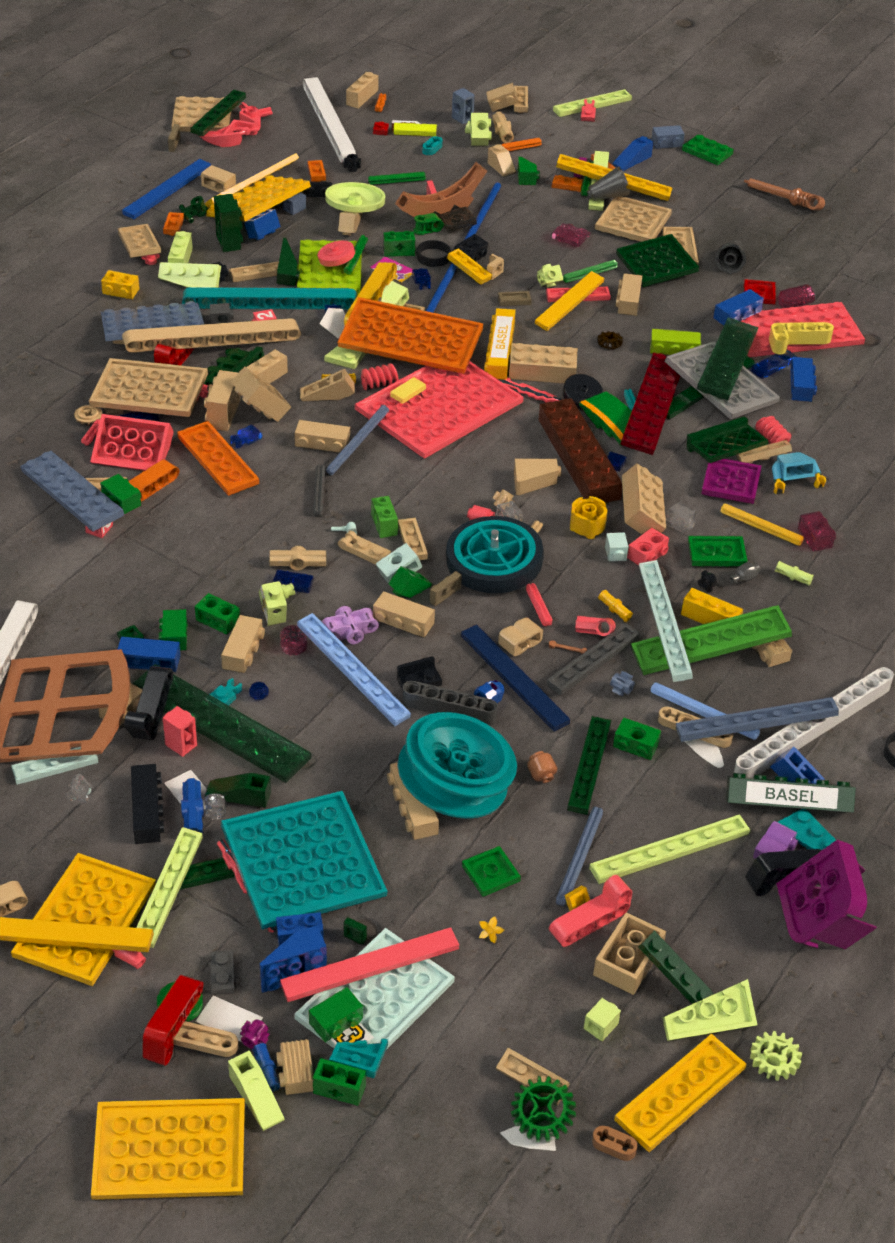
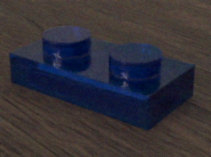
M277 570L273 582L279 581L281 585L292 583L294 586L293 590L309 593L314 577L313 575Z

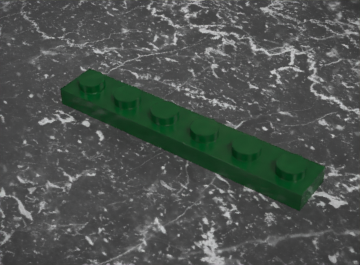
M233 89L190 128L191 133L198 136L207 134L246 98V93Z
M595 716L591 717L567 811L588 815L612 720Z

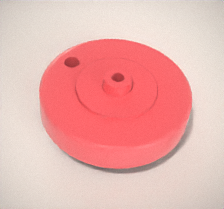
M334 241L323 246L317 256L321 265L334 267L350 261L355 255V249L349 241Z

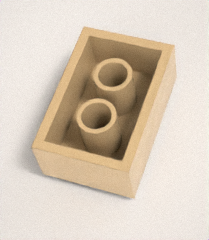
M246 367L231 381L236 387L234 390L240 396L243 395L242 400L249 406L252 404L259 413L263 411V414L270 420L273 418L278 422L291 408L290 404L275 387Z
M219 370L217 377L213 379V386L209 388V396L205 398L204 407L207 408L205 421H209L216 430H229L240 403L241 396L234 390L236 387L231 382L238 375L237 372Z
M626 912L597 956L593 975L634 995L653 965L638 946L654 930L665 941L666 931Z

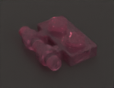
M562 223L552 233V238L580 247L586 240V237H590L591 232L586 231L585 228L574 227V225L569 223Z

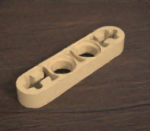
M672 707L661 708L658 715V722L673 730H676V723L701 719ZM733 733L701 738L700 740L718 747L727 748L732 743Z

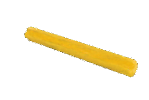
M725 503L721 507L722 514L797 546L803 543L804 537L729 504Z

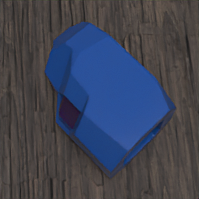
M494 680L478 686L474 690V695L492 699L498 703L502 700L505 690L501 682Z

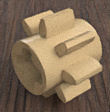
M504 489L501 492L496 491L493 496L495 500L493 504L503 511L506 508L511 509L515 503L512 500L514 495Z

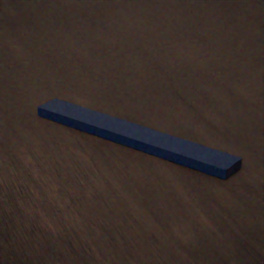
M474 625L461 632V637L554 732L570 724V718L478 625Z

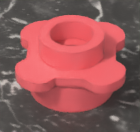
M160 254L141 256V259L145 260V263L148 265L156 264L157 259L160 258Z

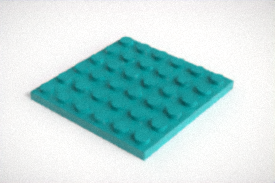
M343 791L221 821L222 830L262 930L276 926V917L317 912L323 914L387 896L386 886Z

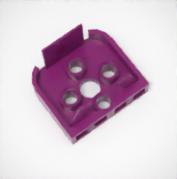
M837 839L776 883L787 929L791 939L795 942L811 948H818L817 943L810 941L816 939L842 949H847L877 929L874 925L847 916L850 914L862 919L867 907V894L861 876L865 869L858 863L853 845Z

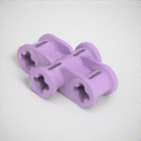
M348 606L338 608L335 616L324 618L321 621L339 640L347 638L350 644L361 642L364 634L376 631L379 626L378 621L373 618V611L370 608H363L352 612Z

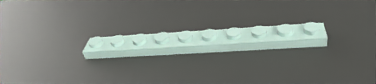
M654 560L639 563L640 573L672 680L677 682L693 679L692 670L658 562Z

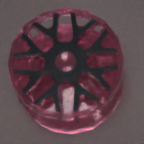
M290 625L282 629L280 632V647L284 653L298 655L307 649V636L297 625Z

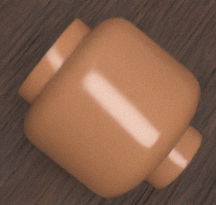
M539 751L529 757L527 768L535 781L548 783L554 779L557 766L549 753Z

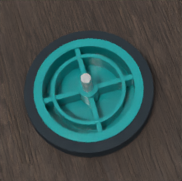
M503 516L480 517L462 524L451 534L446 547V561L449 572L451 574L455 571L462 574V585L484 593H506L526 586L538 576L544 559L543 544L538 533L522 521Z

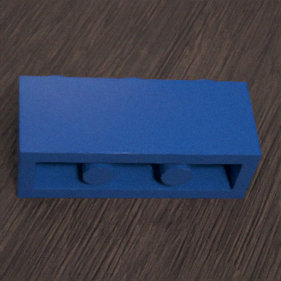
M749 289L716 304L713 318L727 328L761 312L764 298Z
M792 358L790 368L792 400L812 402L813 395H816V366L813 365V358Z
M121 637L117 649H122L128 668L149 670L151 666L172 668L173 672H176L181 656L180 644L174 641Z

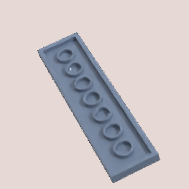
M52 451L45 452L41 456L29 460L20 466L25 475L91 531H95L124 516L121 507Z

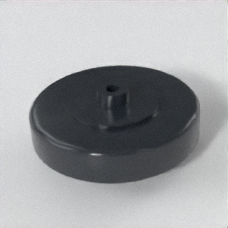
M575 374L567 378L562 393L565 399L572 398L577 408L583 410L579 402L603 393V388L595 378L585 374Z

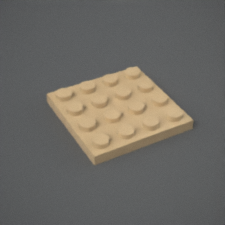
M176 97L172 128L174 124H179L180 132H191V126L199 121L224 97ZM231 112L210 131H216L230 125Z
M623 196L613 198L595 224V229L604 233L614 234L615 236L643 242L658 236L662 227L671 216L672 209Z

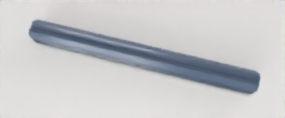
M382 405L329 464L326 468V472L329 475H333L385 417L389 412V408L386 405Z
M593 807L556 897L557 905L563 907L567 905L564 895L573 891L602 818V808Z

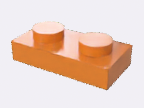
M322 160L307 161L311 182L326 181Z
M555 175L552 181V188L581 192L583 179Z
M169 212L163 228V234L174 236L176 232H180L184 221V213Z

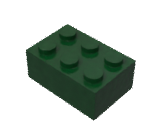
M232 193L214 196L215 229L220 247L223 252L241 250L243 237L240 234V230H242L240 217H242L241 208H238L237 199H234Z

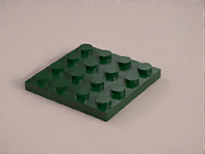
M673 234L616 249V254L633 275L642 276V287L699 272L697 263Z

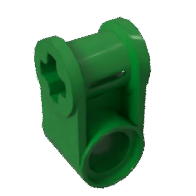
M435 213L417 215L414 217L416 223L413 232L417 235L439 232L442 230L444 223Z

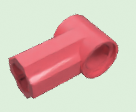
M577 616L575 628L576 632L607 636L615 631L616 625L610 618ZM603 622L609 624L608 632L602 630L601 625Z

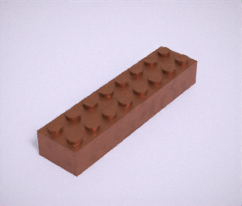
M572 398L540 404L538 420L584 499H589V496L596 497L605 503L621 500L622 481Z

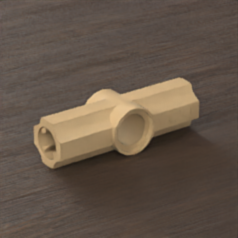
M496 112L492 116L495 133L500 136L501 141L510 143L514 140L511 122L506 120L504 114Z
M295 546L291 550H270V566H290L296 571L303 570L306 566H326V550H306L302 546Z

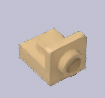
M491 254L487 271L492 274L491 280L503 273L504 259Z

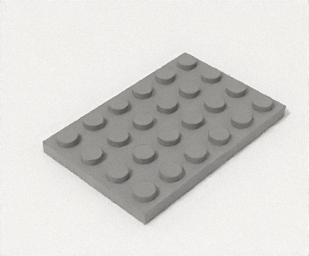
M715 341L666 357L665 362L730 419L779 402L780 397Z

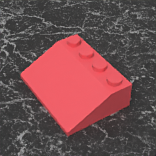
M102 414L90 463L145 471L166 458L174 431L170 423Z

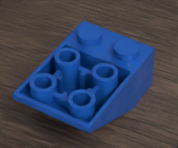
M318 925L296 931L260 963L262 993L280 988L281 979L327 965V946Z

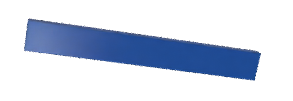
M198 159L124 208L122 214L136 219L200 176L204 170L211 166V163Z

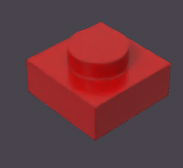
M375 122L373 134L387 136L389 123Z

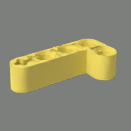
M828 322L774 323L771 325L769 343L772 351L780 355L786 353L787 345L828 344L831 342L834 326Z

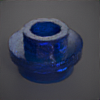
M255 682L249 689V695L252 699L263 700L269 695V689L265 683Z

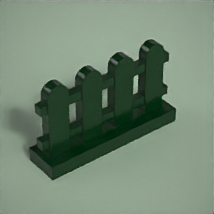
M257 346L254 350L243 351L240 348L227 349L225 351L226 357H219L216 360L218 366L208 367L209 375H207L204 384L208 386L209 384L213 385V379L217 376L219 370L239 373L244 367L264 357L263 347Z

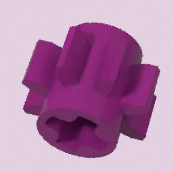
M255 1019L252 1023L247 1020L241 1027V1041L250 1049L260 1043L266 1044L269 1040L268 1027L261 1020Z

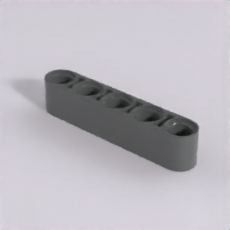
M407 681L403 685L402 702L407 707L431 713L452 712L476 718L489 726L495 724L497 720L498 705L492 699L416 681Z

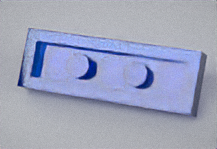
M786 350V353L781 355L774 354L753 365L751 372L764 379L791 365L792 358L798 356L789 350Z

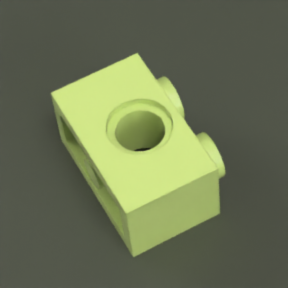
M471 113V146H488L489 140L492 139V132L489 131L491 119H488V113Z

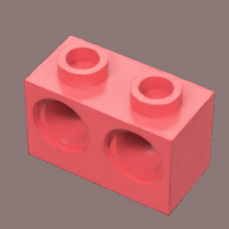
M651 528L629 544L627 559L637 565L657 560L660 556H664L667 553L669 538Z

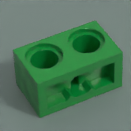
M209 593L195 605V618L197 621L226 635L235 627L240 616V607Z

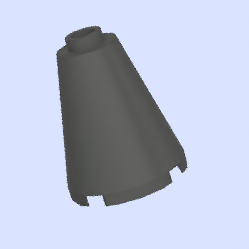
M619 166L589 186L587 194L589 199L597 201L627 196L630 194V189H626L628 182L623 170H620Z
M732 240L717 250L715 261L721 271L733 274L739 272L744 267L746 253L744 245L740 240Z

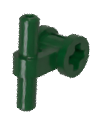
M202 196L194 197L190 201L191 205L185 207L183 204L179 205L181 213H184V219H187L189 223L194 222L193 216H205L208 207L204 205Z

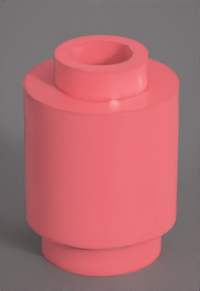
M477 505L469 508L467 514L469 521L480 517L495 516V512H492L491 509Z

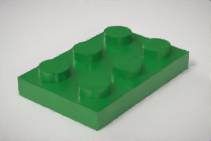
M696 135L682 146V151L715 165L721 164L733 155L734 149L727 145L705 138L703 135Z
M688 536L692 566H741L748 562L743 536Z

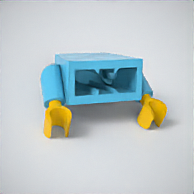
M801 452L778 455L777 461L772 466L773 479L776 482L774 486L775 494H777L778 488L784 493L785 483L782 480L815 476V488H819L820 484L824 487L826 483V477L820 475L821 471L816 460Z

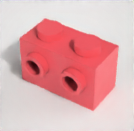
M178 706L167 712L163 717L165 745L184 757L197 746L195 718L188 711H184Z

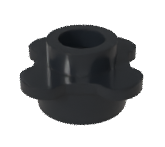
M704 570L701 572L702 576L698 580V585L705 588L707 592H712L713 587L717 584V578L713 573H708Z

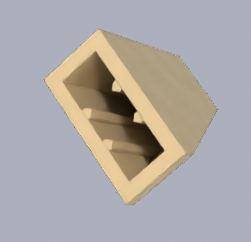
M515 459L514 480L516 495L557 484V478L561 477V466H558L557 459Z

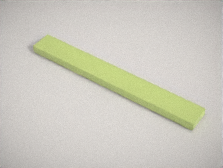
M739 814L590 863L589 869L598 884H601L613 875L622 877L748 835L750 829Z

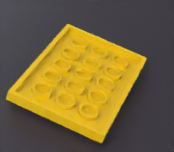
M270 175L265 177V180L255 182L253 186L244 188V191L234 193L233 197L237 199L238 208L240 207L242 212L240 221L245 222L311 187L310 181ZM214 204L206 211V216L215 217Z
M77 853L33 920L130 927L155 888L156 879ZM17 942L11 951V955L15 959L90 986L95 984L114 953L112 949Z
M245 1098L98 1102L91 1186L92 1200L243 1195Z

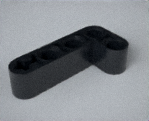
M151 666L149 668L136 712L128 711L125 717V727L133 738L154 740L156 738L173 681L172 668Z
M808 849L763 853L755 859L745 878L755 895H765L771 891L777 881L785 878L822 850Z

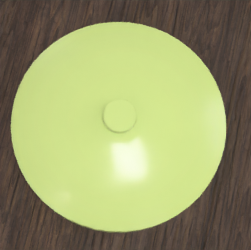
M344 182L327 188L325 200L330 206L342 211L370 212L384 206L385 193L380 188L370 184Z

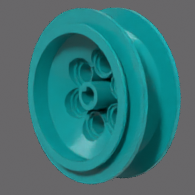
M438 712L418 719L411 726L406 737V744L399 754L397 767L399 776L406 789L428 808L456 818H479L493 813L502 805L506 798L508 787L516 776L517 761L509 743L488 724L464 714Z

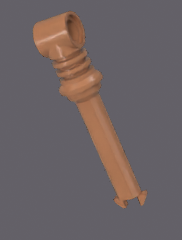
M752 178L749 180L744 179V182L748 183V187L787 198L793 206L800 205L815 211H820L825 206L823 197L804 192L801 188L791 191ZM817 199L818 204L814 207V201Z

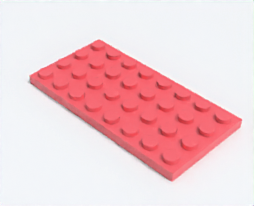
M842 302L761 310V312L726 328L740 354L743 353L748 357L775 355L769 343L771 325L774 323L828 322L834 326L830 343L787 345L786 353L861 345L865 342L864 336Z

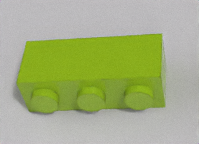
M652 329L650 353L652 354L655 352L673 355L701 346L700 332Z

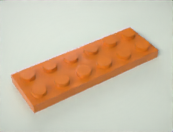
M209 421L177 432L179 440L228 496L259 484L258 476Z

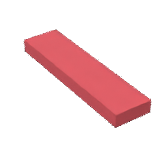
M608 286L598 287L583 301L610 300L611 295ZM547 288L546 296L548 302H556L571 288Z

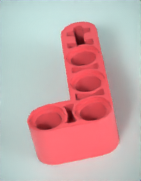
M618 875L611 876L604 883L601 895L555 919L549 926V932L563 947L573 944L623 916L630 908L632 890Z

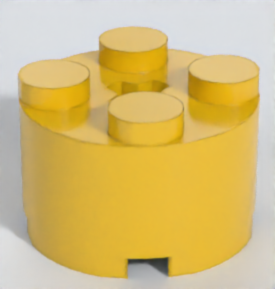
M589 496V499H583V497L576 499L572 503L570 530L585 536L587 539H594L596 535L601 534L606 528L608 510L605 502Z

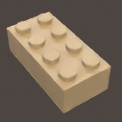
M512 343L509 378L514 380L565 383L567 378L576 374L578 348Z
M636 463L622 475L625 523L642 535L651 528L662 533L666 529L663 482L659 477L651 474L647 468Z

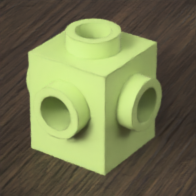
M547 264L537 271V280L541 287L547 286V288H551L563 280L560 265L551 266V264Z

